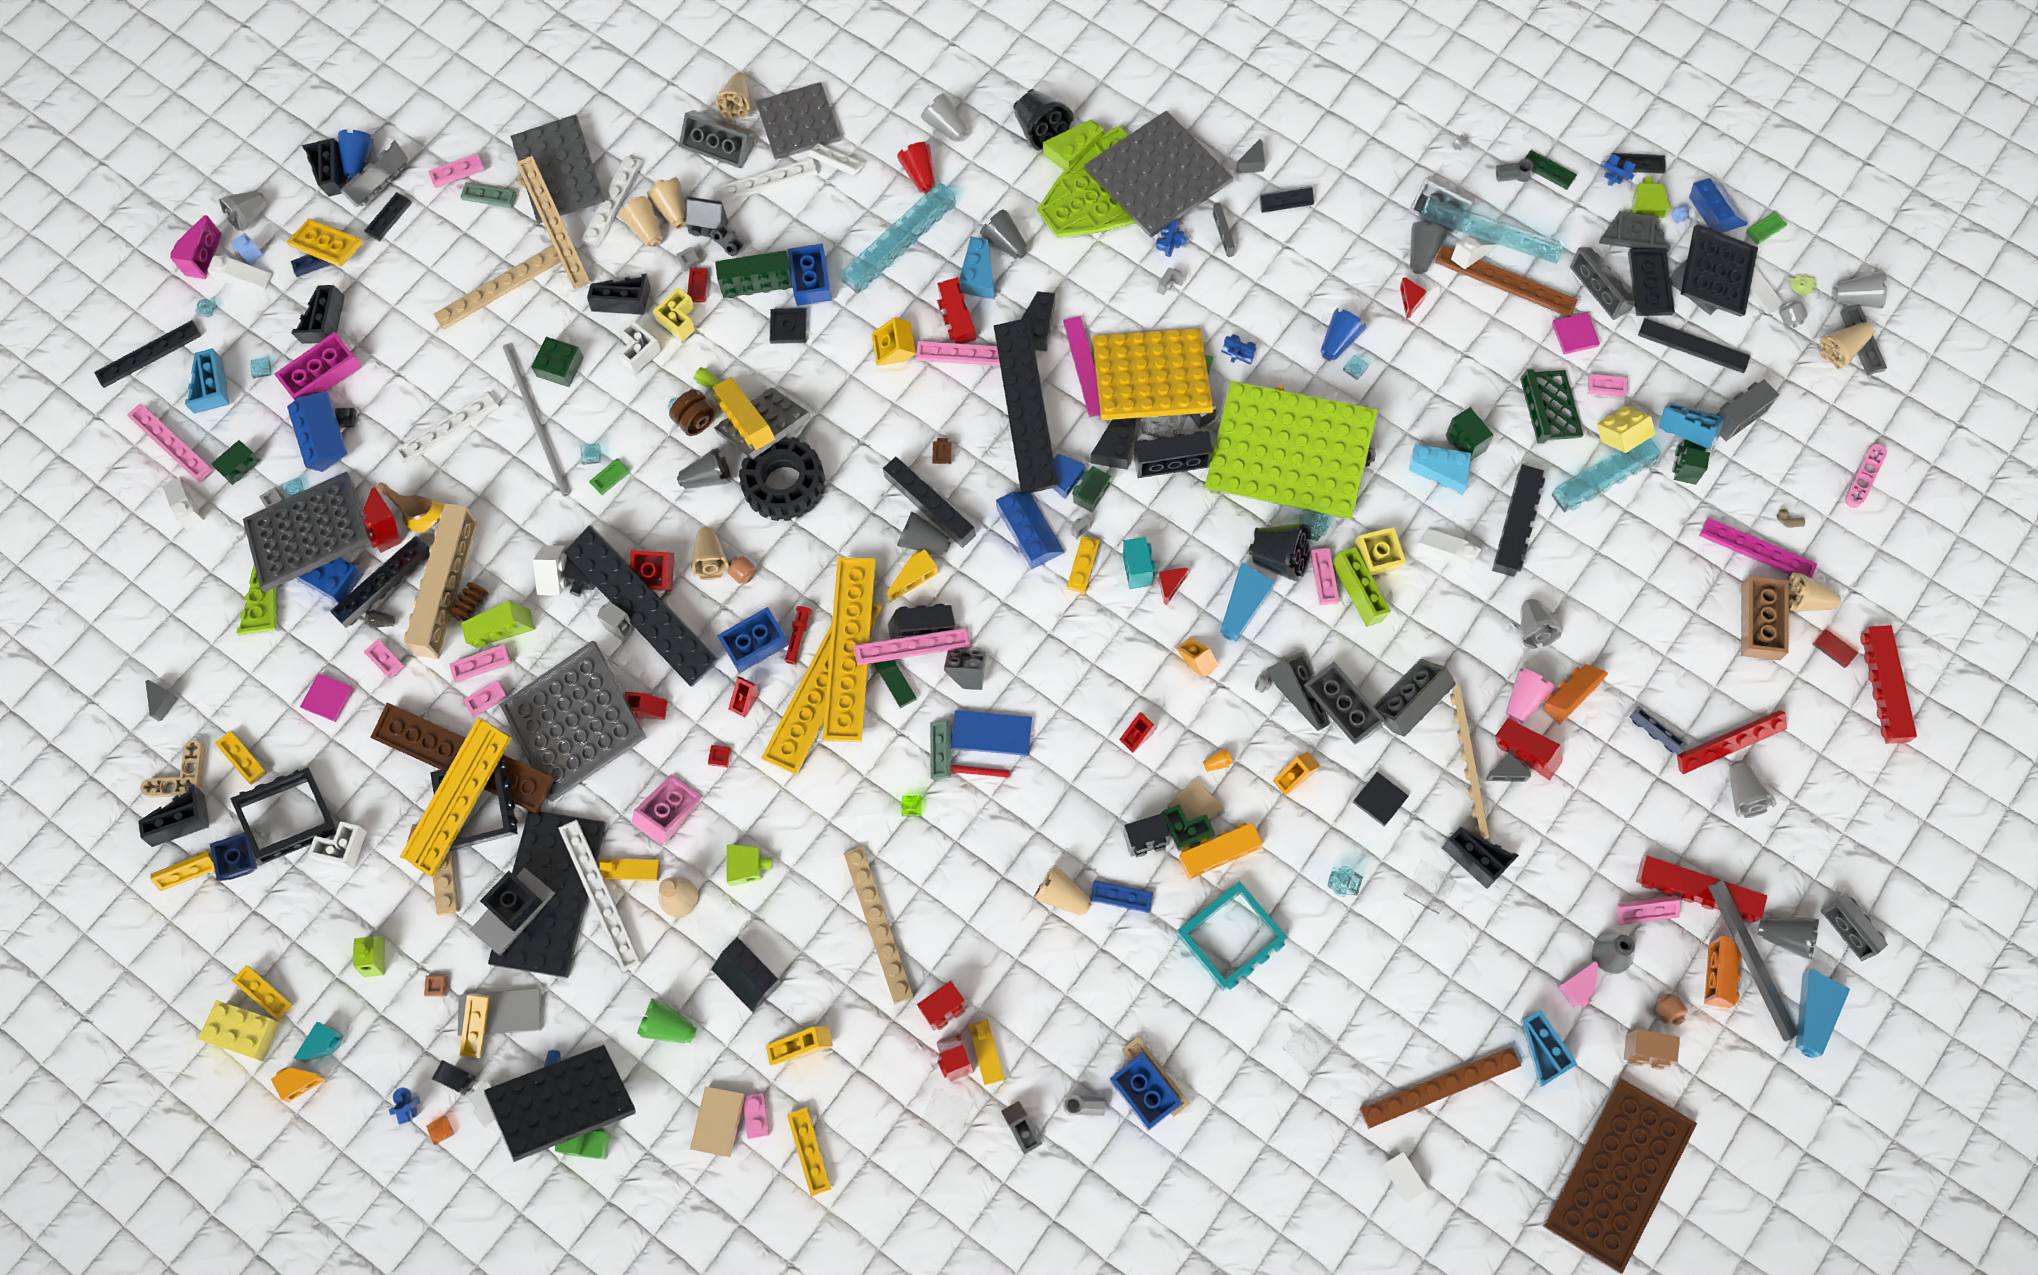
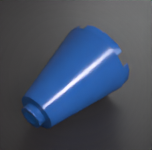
M341 130L338 132L337 137L343 175L348 180H351L359 172H363L362 170L366 166L374 138L371 139L370 134L359 130H353V133Z
M1336 308L1332 314L1320 350L1321 356L1327 361L1336 360L1366 329V324L1364 323L1362 326L1359 323L1361 319L1347 310L1343 309L1342 312H1339V308Z

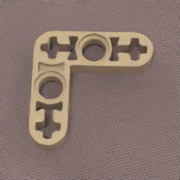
M194 739L186 742L183 748L180 777L146 779L140 786L141 792L151 798L175 797L177 795L180 797L189 791L187 788L181 787V785L190 786V783L200 789L205 752L204 745ZM195 746L198 747V748L195 749L193 752L190 751V750L193 749ZM191 763H196V769L193 772H188V766ZM173 782L175 788L171 792H167V785ZM154 785L155 787H160V790L157 788H152L150 791H148V788Z

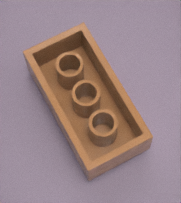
M1749 576L1741 584V656L1781 661L1789 653L1788 580Z

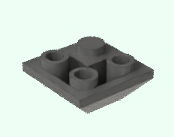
M954 649L948 651L944 671L962 689L982 690L986 653L978 650L966 652Z

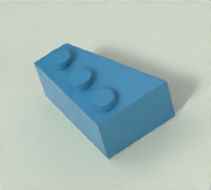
M970 237L959 278L960 290L963 294L994 299L988 239Z
M213 348L196 352L191 370L192 380L191 384L188 385L189 395L188 399L185 400V405L194 414L229 405L222 358Z
M1668 402L1664 407L1659 428L1711 449L1720 436L1725 417Z
M1541 1010L1521 1022L1540 1087H1543L1578 1064Z

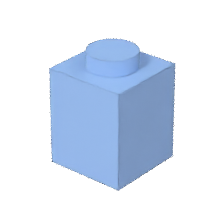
M246 233L231 242L232 246L248 265L263 256Z

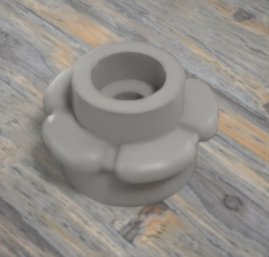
M1459 136L1451 144L1455 148L1454 150L1457 148L1459 151L1468 144L1466 142L1468 137Z
M1259 675L1256 679L1255 690L1260 691V693H1264L1270 688L1271 680L1268 679L1267 675Z

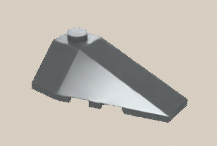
M1303 651L1267 668L1269 676L1276 687L1317 731L1329 725L1325 710L1304 687V684L1311 680V676L1314 674Z

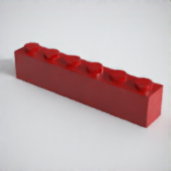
M1892 625L1867 627L1861 633L1860 642L1864 645V660L1868 663V677L1870 682H1872L1873 699L1876 700L1877 717L1880 719L1882 726L1881 735L1885 740V744L1909 743L1917 737Z
M1648 855L1641 859L1635 882L1640 883L1643 888H1654L1660 890L1664 895H1675L1681 897V900L1685 902H1696L1701 904L1703 908L1719 910L1709 886L1721 881L1720 879ZM1724 881L1742 920L1754 923L1762 919L1768 895Z

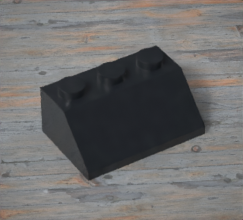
M738 937L722 951L711 968L752 1013L782 984Z

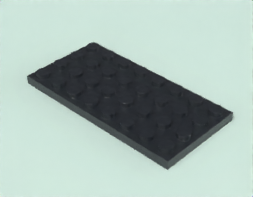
M528 810L512 874L517 877L526 868L555 894L501 956L491 949L489 965L568 979L588 894L559 831V827L577 820L597 863L606 828L605 822L542 811L537 814Z

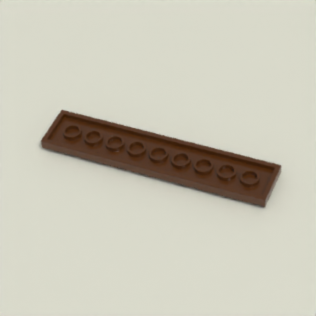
M388 702L370 737L440 770L451 766L466 739L462 735ZM503 754L502 757L505 758L506 765L509 766L507 773L512 783V790L510 791L515 804L539 814L555 777ZM493 771L484 790L498 796Z

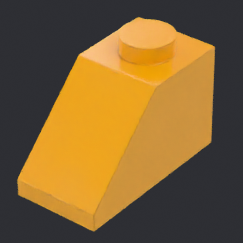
M1191 637L1176 648L1193 671L1202 677L1211 674L1218 667L1210 648Z
M1309 752L1297 756L1273 782L1286 796L1305 782L1321 766Z
M290 1067L279 1070L276 1076L271 1078L280 1099L286 1102H291L326 1080L320 1074Z

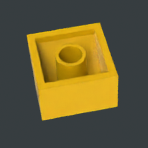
M893 317L871 333L876 365L878 366L905 362L916 354L911 322Z

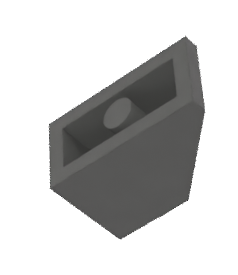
M1019 1101L1001 1111L1024 1155L1042 1145L1027 1113Z

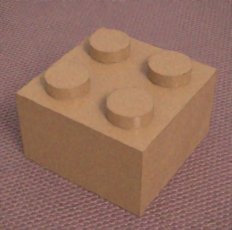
M1636 1029L1626 1035L1624 1060L1630 1061L1632 1065L1643 1066V1064H1649L1653 1069L1664 1070V1068L1671 1067V1065L1678 1062L1680 1037Z

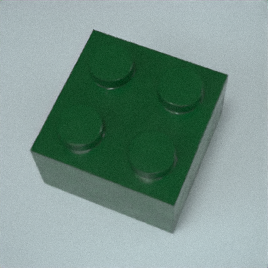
M545 337L531 368L538 378L570 387L584 356L578 346Z
M1471 407L1453 417L1446 432L1447 440L1449 443L1454 444L1458 451L1471 453L1470 461L1486 452L1494 435Z

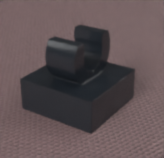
M355 408L335 409L339 427L355 426L357 412Z

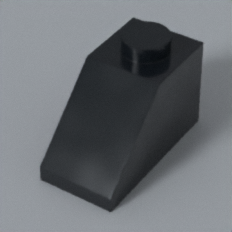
M442 1060L431 1079L465 1095L466 1092L472 1089L475 1075Z

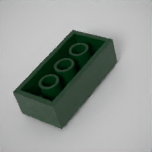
M786 250L715 261L717 281L723 298H734L741 295L749 296L754 293H768L773 290L793 288L789 258Z

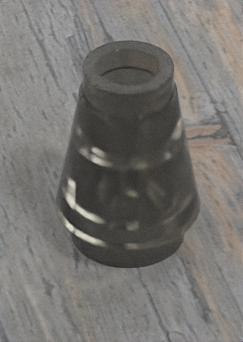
M374 609L366 612V626H370V628L394 627L395 615Z

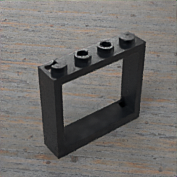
M504 757L500 758L494 769L503 828L458 840L456 837L450 846V851L518 834L516 825L518 820L514 814L515 801L510 791L512 790V783L507 773L509 766L506 765ZM449 768L430 772L434 794Z
M309 767L300 771L297 769L287 776H279L272 782L259 784L252 790L239 792V795L230 798L259 866L311 845L314 836L328 838L337 832ZM308 782L326 823L259 849L241 808Z

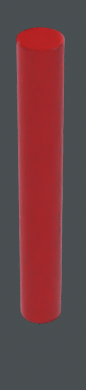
M951 765V772L1006 778H1009L1010 770Z

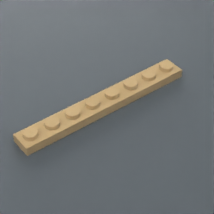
M533 156L516 162L574 290L591 283Z
M554 245L549 246L434 313L433 315L442 329L449 328L560 263L561 260Z
M1460 686L1452 687L1454 694H1450L1452 706L1456 705L1457 712L1453 713L1455 724H1459L1461 730L1457 731L1459 743L1463 742L1464 750L1460 751L1462 761H1466L1468 767L1464 769L1466 781L1470 780L1471 788H1468L1470 800L1474 799L1475 807H1471L1473 819L1477 818L1479 825L1475 826V831L1477 835L1484 837V840L1490 842L1462 690Z
M863 847L845 852L843 854L894 1005L914 998Z

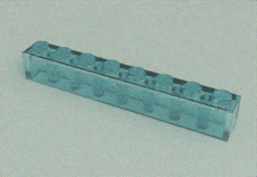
M941 182L937 183L840 272L842 282L857 294L861 290H865L873 279H877L886 267H890L898 256H902L911 244H915L923 233H927L935 222L940 221L948 210L950 211L954 208L956 204L955 193Z
M1425 197L1419 212L1421 219L1556 264L1564 249V245L1560 241Z

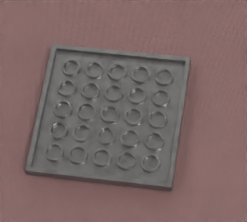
M1167 110L1084 165V170L1150 238L1233 182V176Z
M347 471L243 518L259 585L263 592L274 589L285 582L311 572L313 569L328 564L371 543L367 528L363 522L364 518L354 487Z
M595 641L589 642L499 704L530 766L555 777L547 794V799L551 802L647 738Z

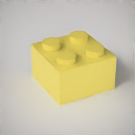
M1627 405L1597 423L1601 442L1624 453H1627L1655 435L1651 416Z
M1394 527L1359 535L1353 541V546L1357 548L1371 576L1398 570L1406 563Z

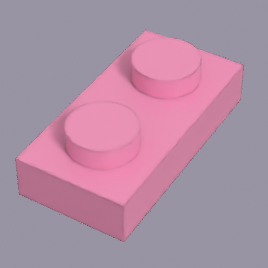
M1589 374L1588 394L1625 397L1627 394V377Z
M379 639L364 651L389 679L404 667Z
M496 680L463 699L471 715L475 717L508 697L500 682Z
M764 1094L745 1096L743 1106L747 1139L769 1136Z

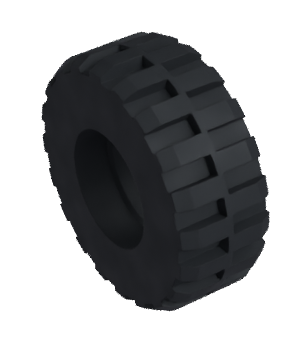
M785 436L754 459L747 457L741 463L742 469L739 470V478L747 503L750 504V507L755 512H759L760 516L764 518L769 516L774 521H779V519L789 521L794 517L800 518L803 516V513L806 511L810 512L814 508L813 505L817 504L821 499L820 493L824 492L825 474L821 460L808 443H801L798 438L792 437L790 439ZM788 467L799 472L797 481L786 489L776 490L765 484L768 476L776 469Z

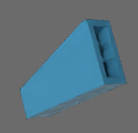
M1243 562L1239 567L1220 631L1226 639L1234 640L1235 642L1238 641L1260 609L1275 583Z
M1813 969L1805 971L1802 975L1797 1025L1798 1035L1796 1036L1795 1048L1801 1050L1804 1056L1809 1058H1817L1823 1055L1850 992V988Z

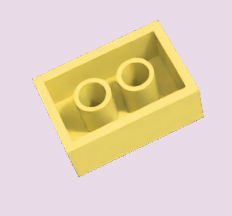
M216 1000L198 1039L264 1061L281 1022Z

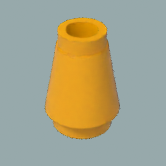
M1221 749L1203 761L1207 772L1230 767L1229 765L1233 763L1227 749L1223 751Z

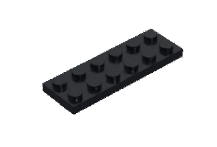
M415 535L331 609L330 612L345 628L355 624L363 613L368 612L372 608L374 603L383 599L392 587L399 585L401 580L407 574L412 573L418 564L429 558L430 547Z

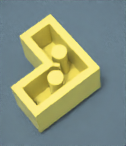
M677 287L653 310L655 318L660 325L682 342L695 331L692 320L687 316L695 308L692 299Z

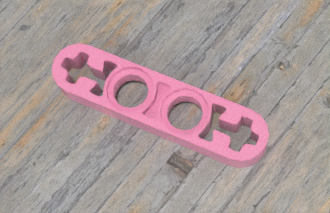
M1874 444L1866 452L1845 496V502L1849 507L1857 508L1865 501L1887 455L1884 446ZM1875 451H1877L1878 457L1874 460L1872 458L1875 455ZM1865 465H1871L1874 468V472H1868L1865 469ZM1858 480H1864L1867 483V487H1861L1858 484ZM1857 492H1859V494H1858V496H1857V501H1854V500H1853V499H1854L1853 496H1854Z

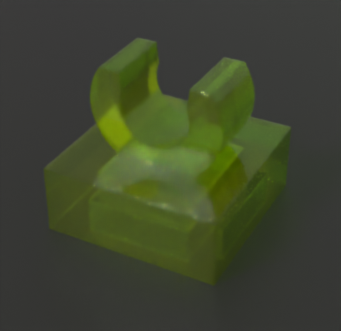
M902 795L901 815L922 816V796Z

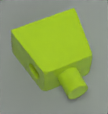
M1651 176L1644 177L1642 183L1638 184L1634 191L1631 213L1665 218L1670 210V205L1664 185L1654 184L1653 177Z
M727 844L726 882L729 886L761 880L762 870L773 869L772 857L762 858L759 848Z
M385 937L354 938L353 967L363 977L383 976Z

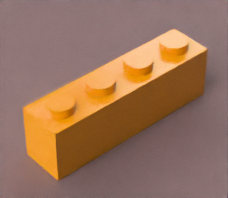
M1244 822L1236 826V830L1231 832L1228 830L1223 831L1213 840L1207 838L1201 841L1199 846L1194 848L1189 846L1181 850L1182 853L1179 855V860L1188 879L1190 880L1261 849L1263 843L1253 822L1250 824Z

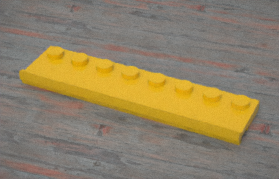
M480 717L476 719L402 851L400 858L409 861L414 867L428 876H435L450 846L456 839L511 741V736Z

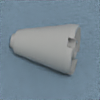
M945 93L938 95L933 99L934 103L931 106L928 104L925 107L921 118L954 142L964 141L968 136L965 124L950 98Z
M1882 271L1836 283V286L1832 287V298H1835L1836 302L1882 309L1886 304L1887 286L1883 283V281H1887L1886 274Z
M1740 760L1731 764L1729 775L1737 817L1740 818V815H1744L1745 818L1757 817L1768 812L1767 808L1769 806H1772V808L1776 806L1775 797L1748 762Z

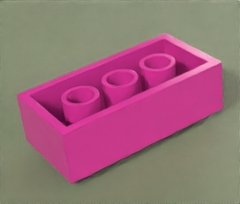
M334 332L274 373V375L291 397L296 400L298 397L328 391L362 366Z

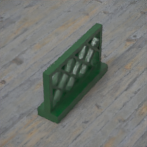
M1527 369L1520 380L1537 444L1545 443L1547 440L1582 438L1583 431L1566 370L1535 372L1534 369ZM1554 376H1561L1562 384H1558L1552 378ZM1541 377L1547 381L1545 386L1538 383L1537 378ZM1548 384L1558 389L1555 394L1546 388ZM1559 391L1566 395V401L1557 396ZM1542 392L1551 397L1549 402L1542 399ZM1553 399L1562 405L1560 410L1551 405ZM1564 407L1571 411L1572 416L1570 418L1561 412ZM1547 408L1556 414L1553 419L1546 415L1545 410ZM1557 416L1567 422L1564 427L1555 421ZM1568 424L1575 427V433L1566 429ZM1553 425L1559 429V434H1552L1550 426Z

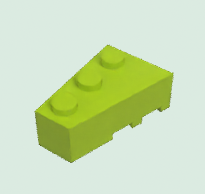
M1090 119L1043 142V155L1065 171L1067 167L1070 168L1083 154L1086 155L1094 147L1095 143L1097 144V141L1104 135V128Z
M509 600L461 623L465 642L476 648L535 630L530 609Z

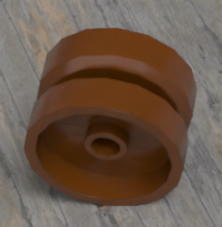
M697 389L683 393L673 403L669 411L670 419L676 425H679L681 430L690 437L696 436L707 429L717 414L716 407L709 400H706V397Z

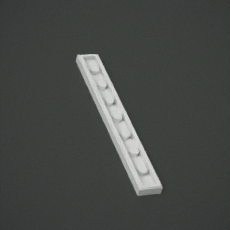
M575 820L559 827V831L622 973L641 965L578 821Z

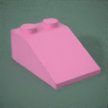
M671 774L634 810L631 824L660 845H663L678 830L702 799V796Z

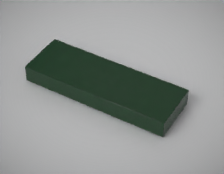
M1530 150L1525 159H1529L1533 163L1532 172L1565 190L1569 189L1577 176L1576 173L1533 150Z
M895 660L873 663L900 709L917 700Z

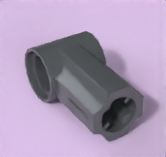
M1521 159L1518 163L1497 165L1496 179L1498 182L1509 180L1528 181L1533 170V163L1529 159Z

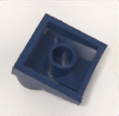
M245 832L210 843L217 881L233 880L251 874L257 869L256 857Z

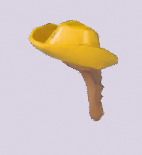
M380 482L378 484V491L388 496L400 508L403 514L402 520L409 529L414 532H425L439 521L440 511L444 508L445 503L418 495H399L385 483Z

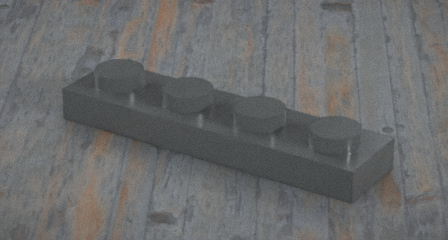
M1860 305L1843 308L1840 311L1846 328L1858 323L1867 322ZM1872 335L1871 339L1858 352L1866 375L1884 372L1887 369L1875 338Z

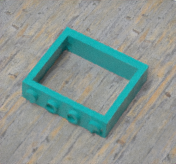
M1240 881L1177 930L1176 933L1223 992L1227 988L1231 990L1239 984L1237 980L1242 976L1247 978L1255 971L1253 969L1258 963L1263 965L1268 961L1271 952L1274 950L1279 952L1285 946L1284 942L1287 939V936ZM1241 894L1277 938L1225 980L1189 934Z

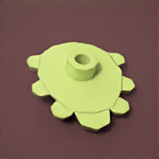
M1807 274L1804 277L1796 275L1797 278L1789 279L1793 292L1802 295V297H1806L1808 293L1812 294L1814 292L1812 288L1815 289L1817 287L1814 284L1816 279L1813 277L1809 278Z

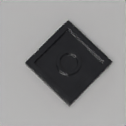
M806 308L770 309V344L806 343Z
M1376 772L1352 803L1385 827L1409 795L1379 772Z

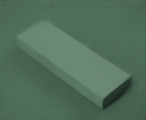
M465 182L460 197L463 201L512 208L517 193L511 189Z
M949 720L930 723V767L932 780L951 778V724Z

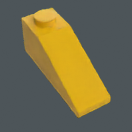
M925 549L912 554L887 591L890 603L938 574L936 564Z
M814 1026L765 1046L770 1066L823 1051L833 1047L828 1026Z

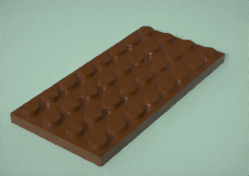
M1619 1078L1542 1227L1618 1274H1623L1697 1123L1624 1079Z

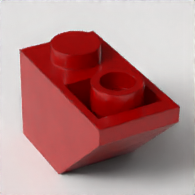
M625 692L624 696L636 718L665 720L667 700L646 693Z

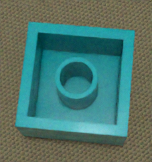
M1146 537L1123 540L1122 556L1129 590L1152 586V579H1155L1156 567L1154 560H1151V543H1147Z

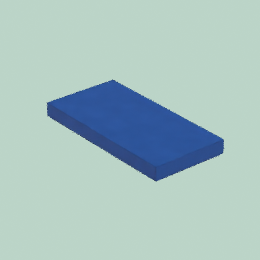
M955 710L951 749L1029 756L1032 717Z

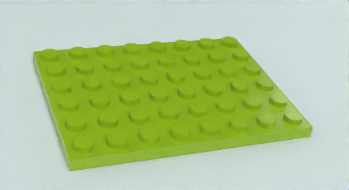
M1231 381L1204 488L1352 520L1378 409Z

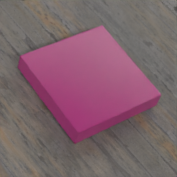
M1588 312L1553 320L1552 326L1564 355L1599 347L1600 342Z
M318 673L300 708L336 722L354 688Z

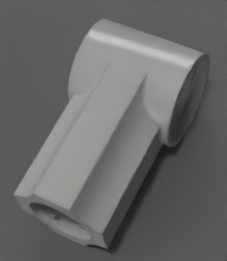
M1070 1095L1066 1098L1063 1108L1069 1116H1105V1097ZM1071 1100L1076 1101L1079 1104V1109L1071 1111L1068 1108V1102Z

